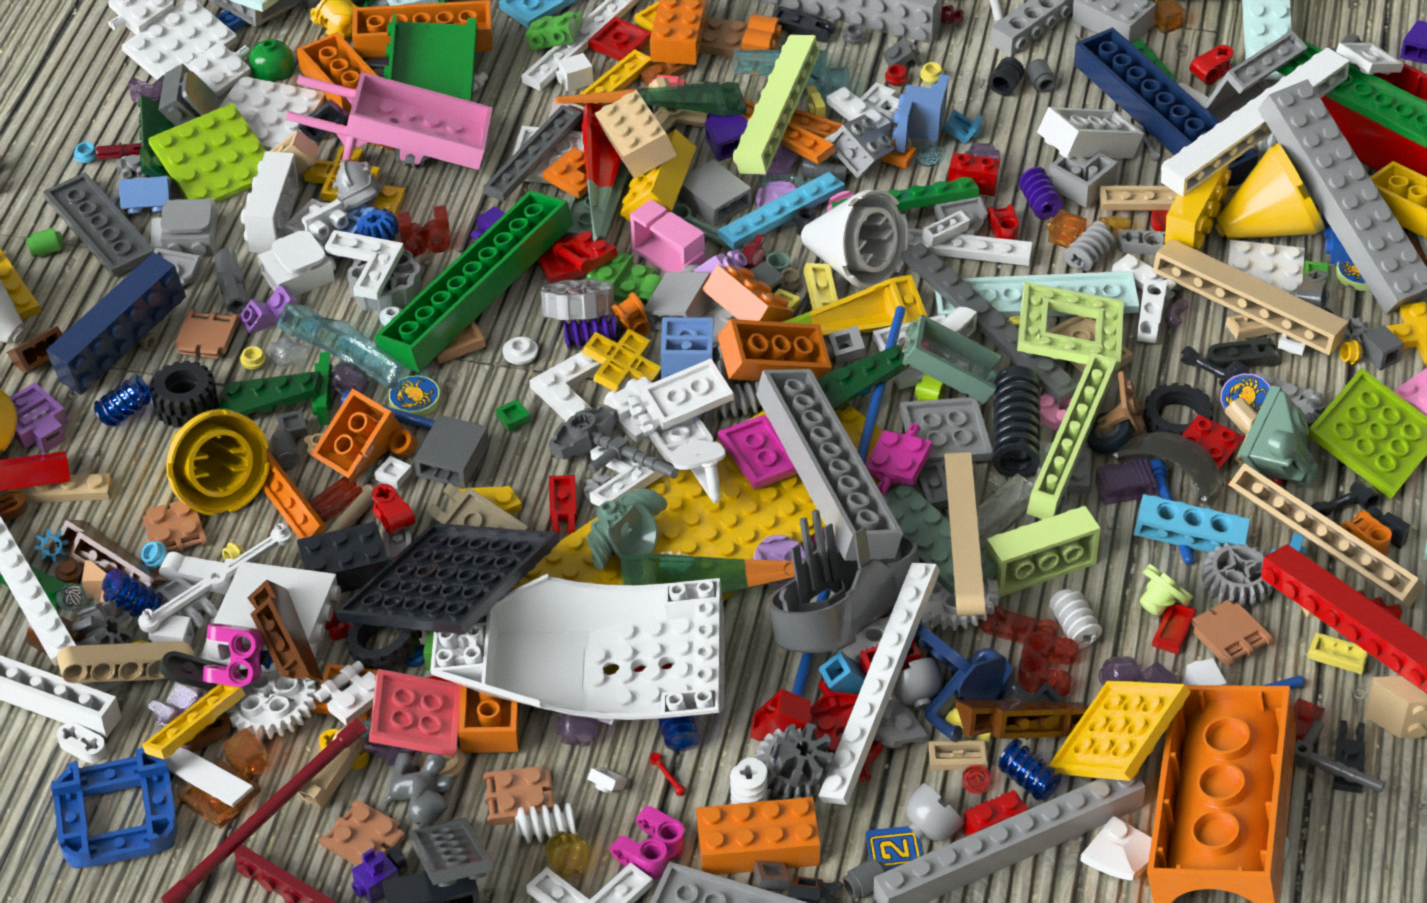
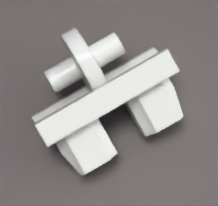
M338 199L322 208L313 204L309 207L310 214L302 217L305 231L310 232L314 238L316 237L319 240L328 237L329 230L334 227L341 230L348 226L347 215L343 212L342 202Z

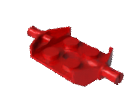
M822 680L818 686L822 691L823 697L811 706L810 713L812 714V719L810 723L816 725L814 731L816 740L822 738L824 734H828L831 743L827 751L835 755L841 740L837 736L844 733L858 695L834 692L829 689L826 681L824 683V680ZM873 740L859 775L860 782L863 783L864 778L866 782L871 779L866 765L874 762L882 752V741L876 742Z

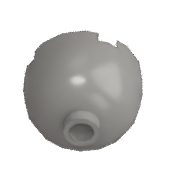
M923 658L909 662L910 667L900 671L891 694L895 702L906 707L915 706L916 710L926 708L932 703L931 700L938 695L942 685L941 672L934 658Z
M925 783L918 787L908 799L906 811L907 817L912 823L909 829L919 839H922L924 836L933 841L949 839L961 829L960 827L964 824V821L949 804L946 805L940 799L941 796Z

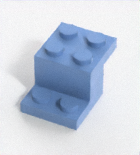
M940 74L938 82L933 83L932 88L907 84L905 94H900L898 107L901 109H896L894 123H897L898 127L894 128L892 141H896L897 152L905 153L909 137L938 141L946 112L949 75Z
M662 318L661 379L708 359L713 361L714 318Z

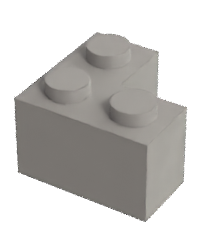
M1100 152L1084 164L1074 158L1070 159L1061 156L1050 164L1049 178L1058 193L1087 208L1100 197V186H1114L1116 184L1118 162Z

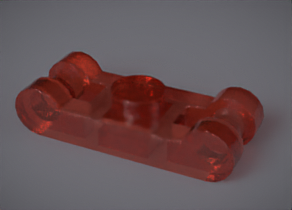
M999 604L994 606V614H987V620L983 621L981 625V630L988 635L1041 650L1049 649L1052 643L1051 636L1055 635L1058 624L1052 619L1040 620L1007 611Z

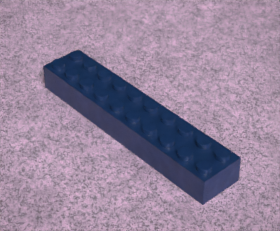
M1109 28L1076 43L1074 65L1135 121L1144 126L1145 130L1174 156L1182 148L1196 141L1199 136L1213 129L1216 124L1221 123L1115 28ZM1251 148L1228 164L1231 176L1226 186L1242 184L1257 165L1259 155Z

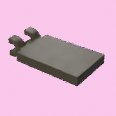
M450 483L443 490L448 495V498L455 503L448 514L434 504L426 511L432 520L439 524L530 530L528 526L470 487L463 493Z

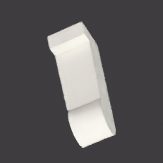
M1144 279L1137 335L1138 342L1156 344L1165 303L1167 282ZM1156 287L1162 292L1160 294H1151L1148 292V289Z
M169 552L159 569V574L168 582L180 576L194 586L205 579L208 571L220 569L234 559L226 558L225 562L222 563L189 556L185 557L177 552ZM235 574L227 578V583L224 587L210 589L209 591L226 595Z

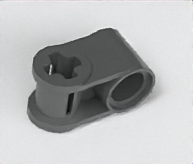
M1323 270L1307 272L1300 287L1297 289L1296 297L1324 310L1329 298V292L1326 290L1327 272Z

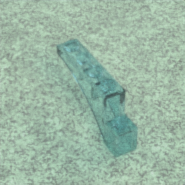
M734 50V74L769 77V74H772L775 67V61L779 58L782 50ZM819 50L820 55L806 86L815 85L817 92L826 101V96L842 87L849 90V68H826V50Z
M285 303L277 322V326L291 337L303 340L350 363L376 379L385 387L395 389L404 369V366L346 321L323 318L309 306Z

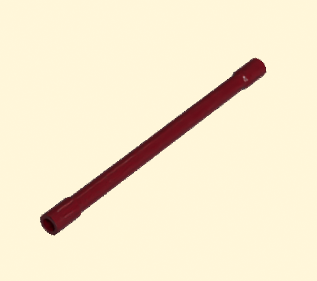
M354 718L337 734L330 744L186 877L171 887L160 898L163 903H182L192 893L193 889L224 862L241 844L251 837L344 749L350 747L367 731L365 725L359 719Z

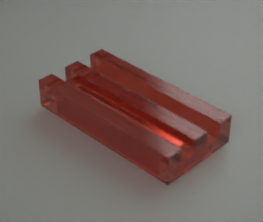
M344 476L308 501V503L325 523L348 507L361 494L363 489L361 486L357 487L354 481L350 482V479Z

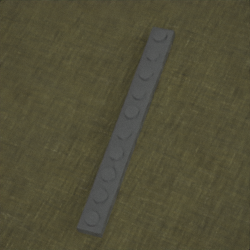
M921 242L902 252V260L954 308L967 307L976 311V328L1018 366L1034 370L1040 377L1041 387L1059 404L1073 397L1078 383L1051 358L1017 351L1019 330Z

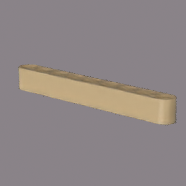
M971 451L944 453L957 617L985 615Z

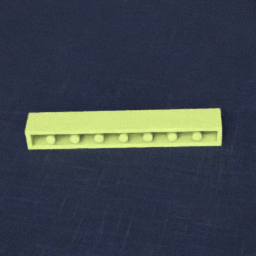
M789 35L786 43L782 46V52L775 61L772 74H769L766 87L762 89L760 100L755 105L754 113L751 119L748 120L747 128L744 134L741 135L737 149L734 150L733 161L737 164L739 174H767L820 55L815 35Z
M1091 353L1033 487L1026 514L1040 519L1055 516L1111 384L1117 360Z

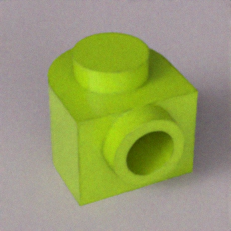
M927 374L924 375L922 382L918 381L915 388V396L918 397V401L941 400L946 395V384Z

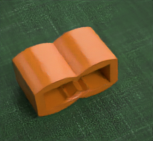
M752 14L742 40V55L769 59L771 53L775 54L777 48L776 39H780L782 34V25H779V18Z

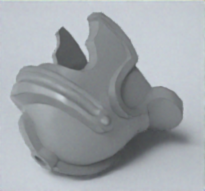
M346 159L339 163L340 168L332 187L334 189L338 188L336 193L344 203V212L350 211L377 196L376 190L379 192L384 190V186H381L376 180L374 173L370 172L373 167L369 166L368 162L359 163Z

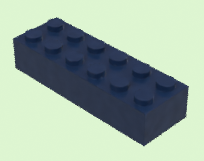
M153 252L46 349L59 382L81 395L106 371L110 370L123 355L127 354L166 315L181 304L186 295L174 264Z

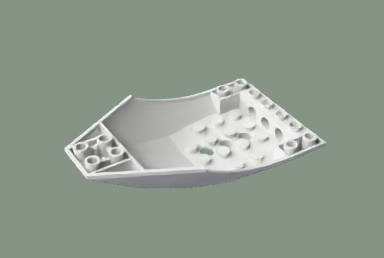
M546 574L506 593L504 598L497 602L484 617L480 618L471 627L469 632L462 635L434 632L430 672L432 675L489 696L584 717L638 720L719 713L724 709L725 616L720 578L653 585H603L550 577ZM616 664L619 666V670L613 675H607L604 673L606 666ZM665 664H674L670 669H662V666ZM639 666L646 667L641 672H634V669Z

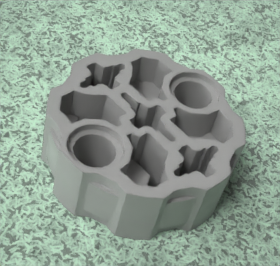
M405 249L378 300L354 296L353 288L368 261L354 259L352 267L348 269L350 294L356 299L357 306L365 311L373 310L381 313L382 310L388 307H406L417 296L418 292L422 290L420 265L413 259V254Z
M596 279L565 280L544 285L541 290L542 315L556 318L557 320L593 319L613 313L611 307L615 304L614 284Z

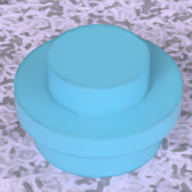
M90 142L79 143L74 151L75 160L80 163L92 162L97 158L96 147Z
M149 542L143 547L141 558L146 566L156 568L166 558L167 548L161 542Z

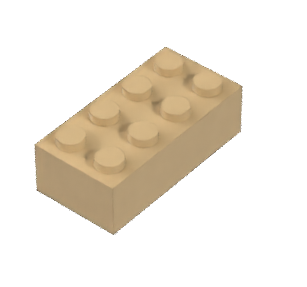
M637 90L624 95L622 99L602 107L600 111L595 113L607 138L634 179L677 156L666 132Z

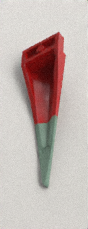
M586 103L581 126L592 232L595 242L600 235L621 158L607 138L595 115L603 106L595 103Z

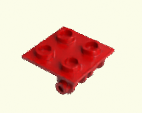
M1198 414L1174 444L1173 449L1202 462V473L1210 476L1222 468L1245 436Z

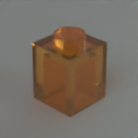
M1176 0L1151 1L1156 3L1154 25L1163 34L1183 28L1185 9Z
M1060 209L1054 218L1051 217L1048 221L1046 228L1049 231L1048 242L1067 249L1086 231L1087 219Z
M244 728L223 743L226 761L246 780L260 774L270 765L266 747L247 728Z

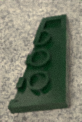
M141 95L138 100V107H140L139 123H141L139 139L142 143L140 149L141 173L150 177L167 176V170L149 145V138L176 126L158 110L159 102Z
M897 344L816 379L833 410L839 409L843 411L850 406V401L859 395L862 397L871 393L873 386L878 383H886L910 366L909 364H903L904 353L900 345Z
M320 371L226 383L218 409L232 410L249 418V413L262 410L263 413H266L282 403L289 406L318 397L323 377Z

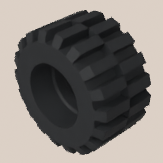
M177 361L173 362V365L170 366L167 364L163 367V370H158L155 373V377H152L150 381L151 385H149L155 414H157V418L160 421H164V424L168 426L173 424V427L179 428L195 416L207 411L216 410L215 408L218 407V395L213 373L208 371L207 366H200L199 362L190 363V361H184L179 363Z

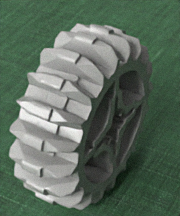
M1248 542L1245 546L1239 544L1230 546L1228 543H1225L1222 548L1216 546L1213 552L1208 553L1202 565L1201 579L1205 590L1210 591L1211 598L1218 597L1219 604L1226 600H1229L1232 604L1238 602L1242 607L1245 604L1253 607L1255 602L1262 604L1265 598H1269L1274 588L1261 578L1263 558L1267 555V552L1259 553L1258 546L1250 548Z
M800 727L799 729H797V732L799 733L800 737H802V730ZM779 728L774 731L773 735L768 733L764 741L758 744V751L755 752L753 758L762 761L766 765L767 790H773L772 798L778 794L782 795V800L788 799V797L795 799L800 798V796L802 798L811 797V794L814 796L818 795L827 773L823 774L822 772L818 784L812 787L809 786V781L804 773L798 787L790 786L788 783L793 770L789 769L778 777L773 771L775 764L772 765L770 759L777 737L781 736L783 738L784 733Z

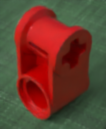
M1218 45L1214 49L1194 58L1190 64L1189 71L1206 85H1210L1225 76L1232 69L1230 61L1234 54L1233 49L1227 45Z
M1008 204L1007 207L997 209L988 207L987 221L994 237L1018 240L1019 221L1016 217L1014 206Z
M380 484L373 488L372 499L375 502L373 513L389 535H393L416 523L412 509L403 501L394 487L389 484Z

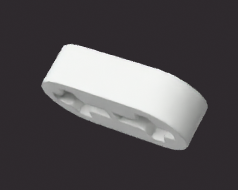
M66 723L58 729L57 738L60 747L68 753L88 763L99 762L106 756V745L100 735L77 723Z

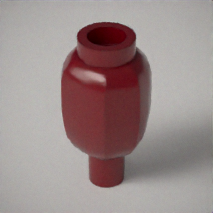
M757 234L754 241L744 247L741 252L747 259V265L744 268L750 270L763 262L765 255L762 247L765 241L764 236Z

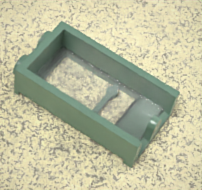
M922 314L916 322L912 321L905 332V335L908 336L907 341L902 349L904 353L903 364H909V366L964 394L967 393L969 397L978 399V403L983 405L996 390L997 386L992 384V382L995 380L997 372L993 371L992 368L1001 359V355Z

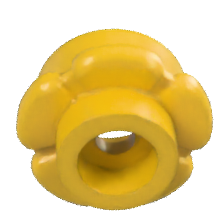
M1350 339L1348 342L1341 344L1340 357L1342 361L1350 362L1353 365L1362 357V346L1356 340Z

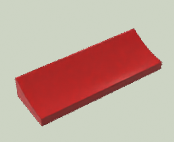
M66 451L0 460V491L70 481Z

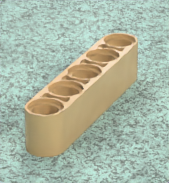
M177 641L67 646L62 648L56 657L64 681L68 683L167 679L159 670V663L167 652L178 651L195 656L189 643Z

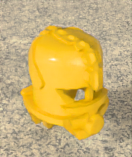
M321 0L316 8L310 10V19L315 25L320 24L324 29H327L325 31L327 35L338 32L345 39L352 36L353 8H357V6L351 0Z

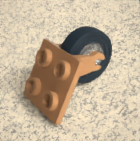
M1123 371L1118 372L1121 404L1111 411L1097 415L1087 438L1090 448L1099 454L1117 452L1124 448L1133 437H1136L1138 443L1143 442L1142 431L1146 430L1143 417L1140 415V413L1144 412L1143 405L1139 397L1135 398L1132 380L1127 381Z

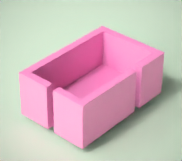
M651 199L630 214L632 250L665 272H681L689 265H702L705 263V253L703 251L705 249L704 232L699 228L694 227L682 217L672 212L668 213L664 206Z

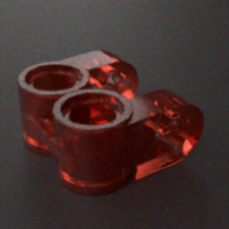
M446 205L433 207L434 219L426 222L424 227L418 223H411L409 211L397 212L401 243H403L405 250L413 254V257L423 254L426 248L431 252L441 253L450 247L451 239Z
M1041 632L1028 634L1023 641L1017 682L1029 693H1035L1044 683L1048 682L1061 697L1068 695L1071 691L1072 676L1066 671L1048 668L1050 662L1067 665L1073 664L1077 659L1079 645L1073 639L1048 635Z

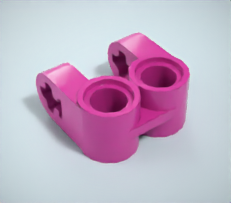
M221 623L208 624L207 639L229 643L231 659L228 666L205 665L203 681L243 687L258 680L262 672L259 662L260 651L264 647L261 632L253 627ZM244 636L251 641L250 650L246 649L242 644ZM241 664L245 665L248 669L247 678L243 677L240 673L239 668Z
M646 806L636 816V823L644 832L651 835L652 838L644 840L639 844L626 836H619L610 846L609 850L612 856L621 864L627 866L632 863L653 880L662 877L669 861L683 854L685 850L684 827L678 820L671 818L654 807Z

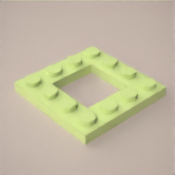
M1025 282L1022 292L1017 351L1047 356L1053 359L1073 361L1079 364H1087L1093 352L1117 360L1115 370H1119L1124 301ZM1052 310L1057 313H1068L1083 318L1096 319L1095 341L1046 332L1047 311Z

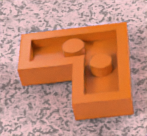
M575 147L542 172L544 180L578 199L588 192L587 175L582 173L586 170L584 152Z

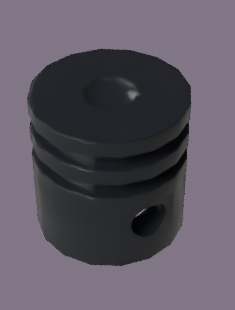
M1003 58L989 77L988 83L990 88L999 95H1010L1025 74L1024 66L1016 58Z

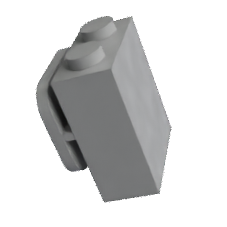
M215 198L166 200V204L162 208L160 222L162 248L199 256H213L218 220Z

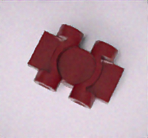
M951 4L942 6V23L955 24L963 22V10L958 9L954 11V7Z

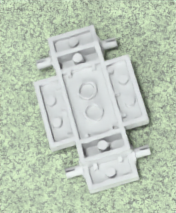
M108 0L109 7L118 15L108 22L109 26L115 30L124 23L127 28L136 34L122 44V50L162 85L165 73L182 63L211 88L217 97L233 87L241 78L251 74V68L241 60L251 53L250 49L244 45L237 52L230 51L228 47L238 41L237 35L196 0H185L175 8L171 0Z

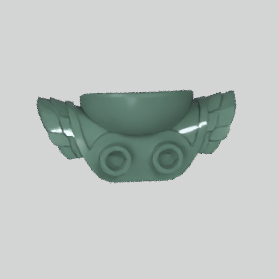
M642 488L622 494L617 499V502H603L597 508L596 514L598 519L591 524V531L587 534L588 546L594 555L592 557L594 567L604 571L605 566L614 554L632 565L641 564L646 561L653 553L657 544L658 527L654 516L667 508L666 499L654 490Z

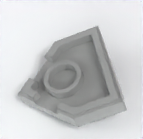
M981 196L936 204L934 206L938 221L961 210L970 220L968 230L961 233L965 235L977 236L988 219V212Z
M158 247L154 250V253L175 265L182 287L195 281L203 262L201 256Z
M889 699L874 741H882L883 745L890 748L901 747L902 744L910 742L914 744L925 743L928 735L910 709Z

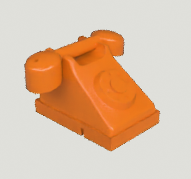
M352 388L310 455L354 481L386 452L392 451L402 458L411 456L416 451L418 441L394 417L396 414Z

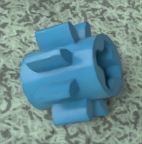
M47 528V535L44 538L41 535L36 536L41 541V545L35 546L34 549H42L44 552L41 555L42 560L48 555L52 557L53 562H56L55 555L58 553L66 555L65 551L61 548L62 545L68 544V540L61 541L59 539L62 531H58L56 535H53L50 529ZM53 538L54 542H59V546L55 547L54 552H50L48 548L43 547V545L48 543L47 539Z

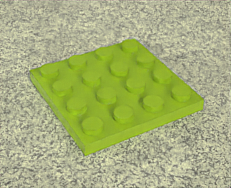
M230 103L149 138V145L185 199L215 198V203L252 188L253 178L258 175V163L263 160L266 151L234 103Z
M1361 367L1312 424L1307 436L1391 499L1427 455V416Z

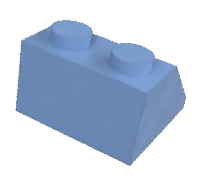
M168 176L118 180L121 209L128 210V214L142 213L143 208H152V212H162L166 200H173V179Z

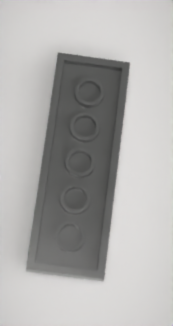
M86 172L43 191L45 200L112 277L140 265L154 252L155 249Z
M466 817L408 831L411 844L433 885L438 884L440 887H446L455 884L457 879L465 877L472 880L485 877L487 875L486 872L494 871L489 854Z

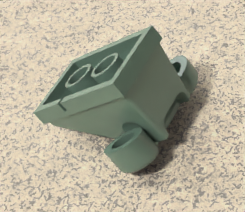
M1271 385L1238 455L1249 467L1266 478L1291 480L1296 485L1309 488L1314 485L1319 475V465L1312 461L1313 455L1308 449L1306 436L1309 434V428L1303 411L1295 405L1281 387Z

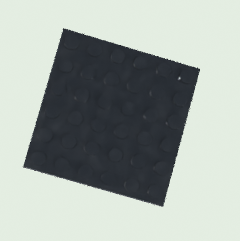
M432 523L334 613L338 622L426 630L436 633H455L457 635L465 634L497 602L501 601L509 590L518 585L520 580L529 571L533 570L545 556L551 553L552 549L560 542L558 533Z

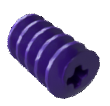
M1033 167L1024 172L1019 180V187L1035 216L1043 220L1056 217L1063 209V202L1060 200V196L1045 169Z
M615 314L611 315L609 322L605 315L601 316L600 322H597L596 318L590 319L589 323H587L586 319H580L579 323H577L576 319H573L567 324L566 320H564L567 348L572 347L573 341L576 342L578 348H581L583 340L587 343L595 332L612 341L616 339Z

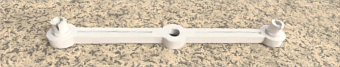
M283 524L275 525V529L272 530L270 537L222 568L208 571L205 579L154 612L150 609L143 610L142 615L138 619L140 629L145 632H152L159 627L161 621L210 589L224 587L227 583V578L236 573L241 561L252 563L273 548L287 545L292 539L291 531Z

